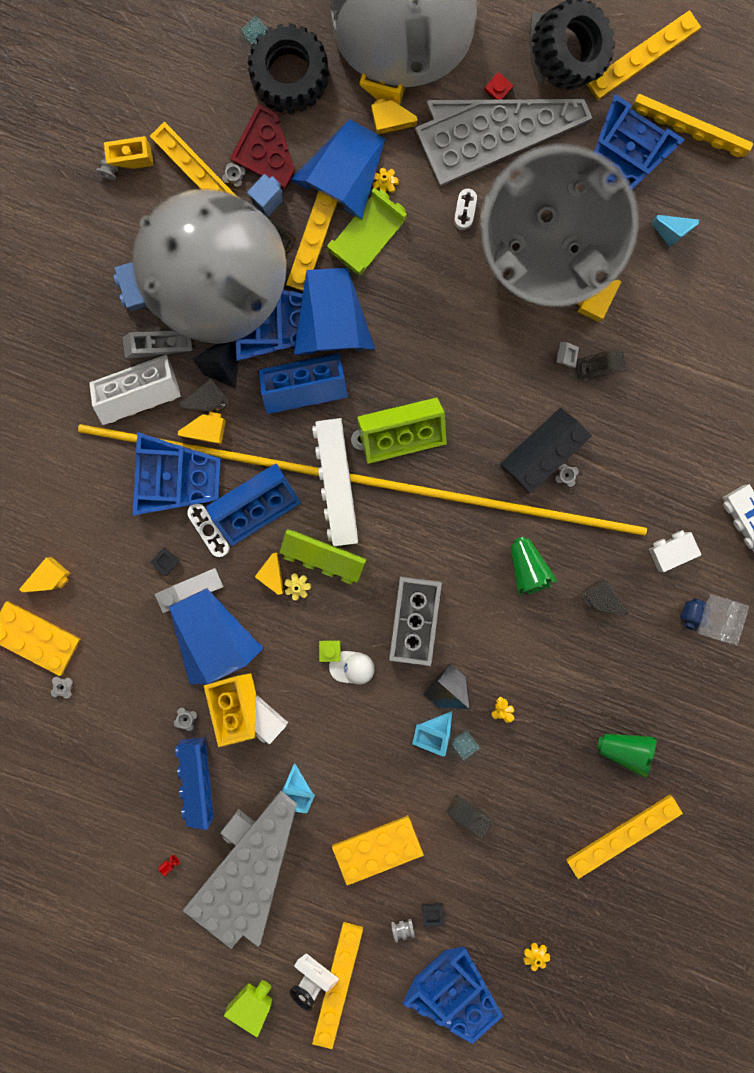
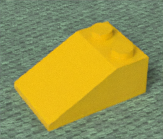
M251 673L204 685L218 747L255 738L256 691Z

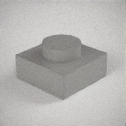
M560 342L557 363L575 368L579 347L568 342Z

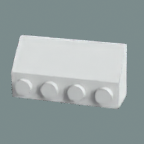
M167 354L90 382L92 407L102 425L113 423L118 419L132 416L137 412L154 408L156 405L181 397L179 386Z

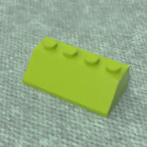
M438 398L357 417L367 464L447 444L445 412Z
M287 529L279 552L284 554L283 558L294 562L297 559L303 562L302 566L314 570V567L322 569L321 573L330 577L336 574L342 577L341 581L351 585L353 581L358 582L366 561L363 557Z

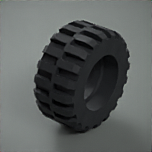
M587 0L563 1L544 13L534 28L536 32L532 36V42H534L532 53L536 57L534 60L536 66L539 65L541 69L539 72L542 76H547V81L552 85L556 83L558 88L571 90L600 78L608 70L609 62L613 59L614 52H612V49L615 48V41L612 38L614 36L613 28L611 29L609 26L611 22L608 17L605 18L603 15L604 11L600 7L596 8V4L590 0L586 2ZM566 28L573 31L580 42V61L575 59L567 48L565 41Z
M283 23L277 24L276 29L272 30L271 27L266 29L264 36L260 34L256 38L257 44H252L250 48L251 54L248 56L249 76L254 91H256L261 101H265L266 106L269 108L275 106L276 111L283 113L284 109L288 110V113H295V109H300V112L306 110V105L309 104L311 107L315 105L316 98H321L324 94L323 88H327L329 76L327 54L324 51L322 42L317 40V35L313 32L308 34L306 27L300 26V28H296V25L289 23V27H283ZM287 54L300 56L308 63V71L305 76L291 84L277 82L269 73L272 63L277 58Z

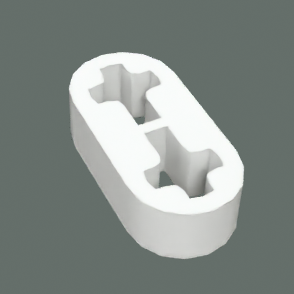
M471 189L462 190L458 197L454 224L460 230L469 229L473 222L477 195ZM466 195H470V199L473 200L469 202L468 207H464L465 200L462 199ZM463 212H467L466 219L469 220L465 224H461V220L458 219L462 218Z

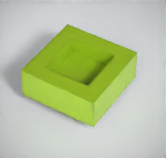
M319 641V662L341 661V641Z

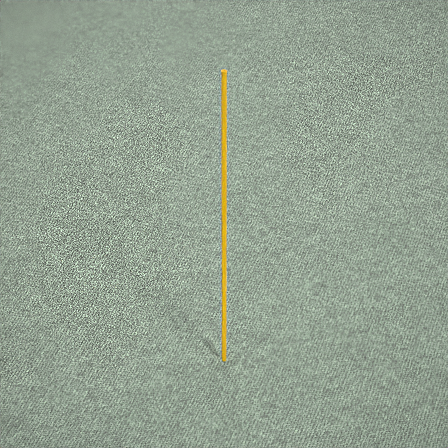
M82 424L78 426V432L137 443V434ZM161 439L217 458L271 467L277 463L282 470L319 476L317 467ZM349 473L350 482L637 535L646 536L647 528Z

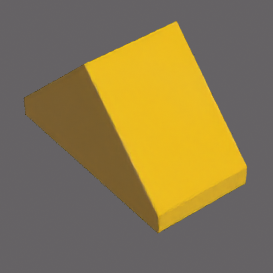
M279 552L272 553L255 576L278 595L284 593Z

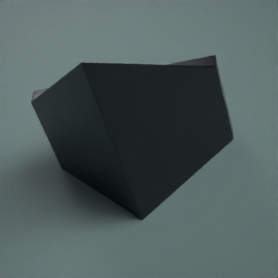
M232 342L216 344L193 358V361L203 375L236 389L238 361H236L235 347Z
M449 663L423 694L439 708L469 709L466 676Z

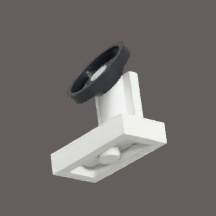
M306 953L297 960L294 966L305 976L300 985H294L289 993L298 1006L311 1011L315 1006L314 1000L320 990L323 989L328 992L336 985L339 978Z

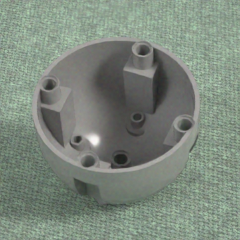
M332 0L333 35L343 57L360 74L364 73L367 78L378 83L379 81L385 82V85L420 86L436 81L451 72L468 52L474 36L477 0Z
M545 146L518 157L493 182L483 204L480 225L481 239L485 255L493 271L500 281L516 295L542 305L562 306L574 304L601 292L623 270L636 241L638 227L636 202L624 176L605 158L576 146ZM520 170L521 174L511 181V172ZM614 173L616 180L607 184L606 178ZM582 183V189L577 190V186ZM544 210H550L551 213L547 220H541V213ZM518 243V247L513 249L512 245ZM576 245V249L571 251V247ZM512 268L508 278L502 276L504 269ZM604 271V278L601 281H596V274Z
M200 189L172 196L153 209L154 212L150 216L142 218L140 222L142 228L139 229L133 248V274L136 286L149 310L158 316L170 329L199 342L212 344L227 343L250 334L270 316L280 299L284 287L286 257L279 233L262 212L232 194L217 190ZM178 245L177 250L174 252L175 246ZM262 303L261 309L257 311L258 304Z

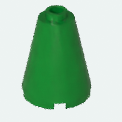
M525 537L513 540L514 544L511 545V554L518 596H524L523 592L526 591L532 594L551 586V581L556 584L557 579L532 541L525 539Z
M605 734L604 737H599L597 749H600L601 755L637 775L647 778L657 738L652 736Z

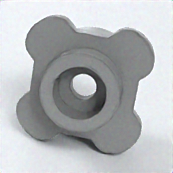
M228 163L225 175L222 176L223 182L232 183L235 187L241 186V179L246 173L245 168Z
M562 464L559 467V473L555 480L557 483H565L567 486L572 487L575 485L576 475L579 471L576 467L572 468Z
M54 677L52 679L53 689L51 690V695L53 697L63 696L64 698H69L72 694V679Z
M185 708L178 709V716L174 721V726L191 731L194 728L193 722L197 718V713L195 711H186Z

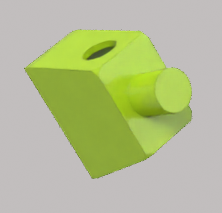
M261 980L257 988L247 984L228 1004L224 1017L255 1037H258L271 1007L272 998L267 995L271 985L264 980Z

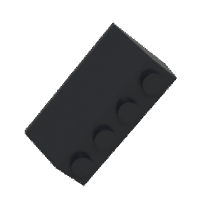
M559 408L500 465L527 494H530L590 439L592 435L578 420L562 408Z

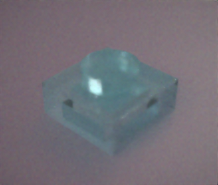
M254 16L241 29V33L251 44H257L256 38L260 34L264 36L266 34L265 30L268 28L257 16Z
M467 730L451 742L463 760L480 748Z

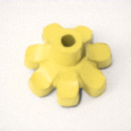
M296 573L292 574V580L286 579L284 582L288 587L285 589L286 595L292 594L293 600H298L299 596L306 598L308 596L306 590L311 589V584L305 583L307 576L302 575L298 578Z

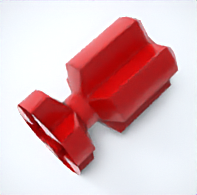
M171 855L169 858L170 862L166 860L159 866L158 872L162 876H167L174 869L173 865L178 866L180 864L176 856Z

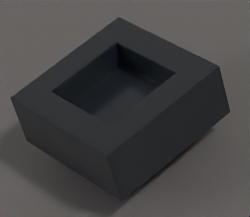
M163 547L150 563L164 576H167L180 560L166 547Z
M443 903L422 904L423 927L444 926Z

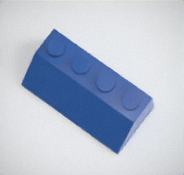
M339 353L259 369L261 394L267 414L348 397Z
M277 463L209 504L206 506V509L215 526L230 545L234 546L300 505L301 501Z
M206 737L182 739L178 746L175 747L176 758H179L180 766L177 768L178 779L182 781L179 795L180 799L184 801V807L181 810L182 820L186 821L187 827L205 830L209 828L214 819Z

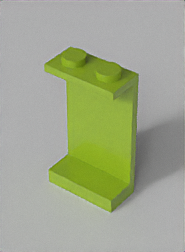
M376 188L372 190V196L366 203L363 219L361 220L355 216L335 241L331 240L327 245L328 252L359 277L397 232L407 217L403 206L399 203L394 204L389 200L390 197L383 190L378 191Z

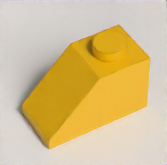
M364 73L362 74L360 86L377 100H393L401 105L405 92L403 85H398V87L385 85V82H375L367 78Z
M380 99L371 105L375 131L378 135L417 126V116L393 100Z
M145 136L104 142L107 165L131 169L154 166L151 145Z
M612 281L601 292L586 300L577 302V305L580 306L577 312L597 322L603 320L622 281Z
M209 412L208 415L202 414L180 429L178 436L222 444L226 420L221 418V414Z
M52 557L45 558L19 590L21 592L53 590L58 589V587L61 589L68 582L69 579L67 577L70 572Z

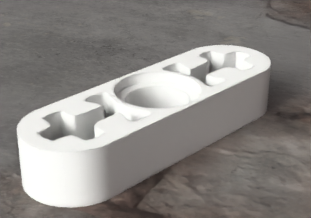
M202 504L191 505L188 509V517L211 553L216 557L227 555L230 545L212 522L206 507ZM194 508L202 509V518L206 519L208 517L209 521H205L199 526L197 523L201 522L199 517H193L192 515L195 513ZM210 524L214 527V534L212 536H206L203 533L205 525ZM218 534L220 538L216 539L218 543L225 544L223 553L215 551L217 545L214 541L211 544L209 542L210 539H214Z

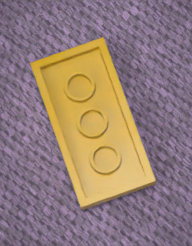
M6 601L0 611V645L61 676L81 639Z
M409 815L332 845L346 885L424 856Z

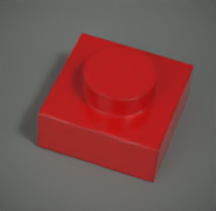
M498 72L484 87V91L494 100H503L513 89L514 85Z

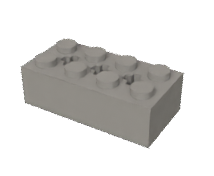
M399 577L389 661L431 666L442 582ZM419 594L423 599V603L420 602V605H415V601H412V598ZM414 615H417L418 619L421 620L420 623H417V626H413L412 622L409 621ZM411 636H415V639L418 640V643H414V646H410V643L407 642V639H410Z

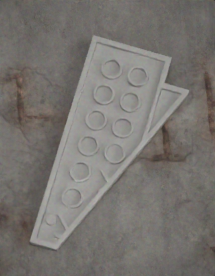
M584 99L429 100L426 105L433 120L415 127V131L436 180L441 187L586 124L592 120V116Z
M282 791L278 793L183 909V912L231 949L243 935L258 947L262 942L297 803Z

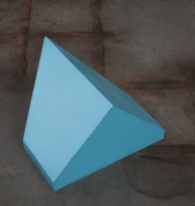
M657 215L652 221L653 227L669 247L699 224L697 219Z
M452 711L422 724H417L412 744L440 756H445L450 737Z
M294 763L282 792L297 803L295 812L307 814L315 794L312 793Z

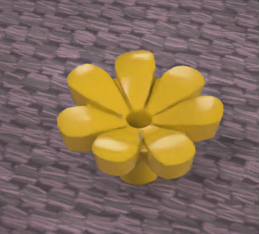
M381 168L380 174L375 173L374 180L376 182L372 185L373 189L376 188L378 190L380 188L384 192L388 190L390 193H393L395 191L394 185L399 184V179L394 177L395 171L390 169L387 172L385 168Z
M499 697L496 700L497 704H495L497 710L492 712V717L494 719L503 718L506 723H510L514 720V716L511 714L514 712L513 706H508L506 699Z
M532 943V950H524L526 957L523 961L526 965H531L530 968L533 971H536L538 967L544 969L546 962L550 961V954L546 953L547 947L541 945L538 948L536 943Z

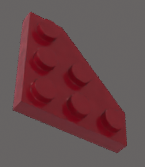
M258 103L230 157V161L260 177L264 174L269 178L271 176L280 183V187L286 190L290 179L295 173V169L276 112Z

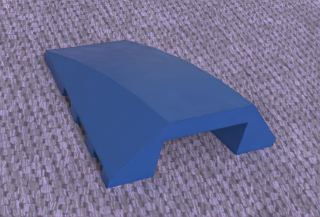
M614 94L594 153L613 164L624 176L632 190L685 139L668 128L664 131L632 110V104ZM614 173L606 178L607 184L616 180Z
M349 119L290 180L308 191L310 187H313L342 203L346 212L362 220L385 138Z
M348 268L306 270L294 355L343 349H355V351L375 350Z
M282 290L276 307L264 323L250 334L234 341L236 361L295 346L303 294ZM262 303L258 304L257 311L261 309Z
M137 432L133 516L217 500L219 494L220 458Z
M208 588L169 606L189 684H210L245 667L263 649V646L252 637V634L247 629L242 627L238 620L226 610V607Z
M465 947L443 951L414 978L403 1001V1005L406 1007H412L422 1016L433 1019L436 1024L449 1028L450 1032L472 1044L503 1017Z

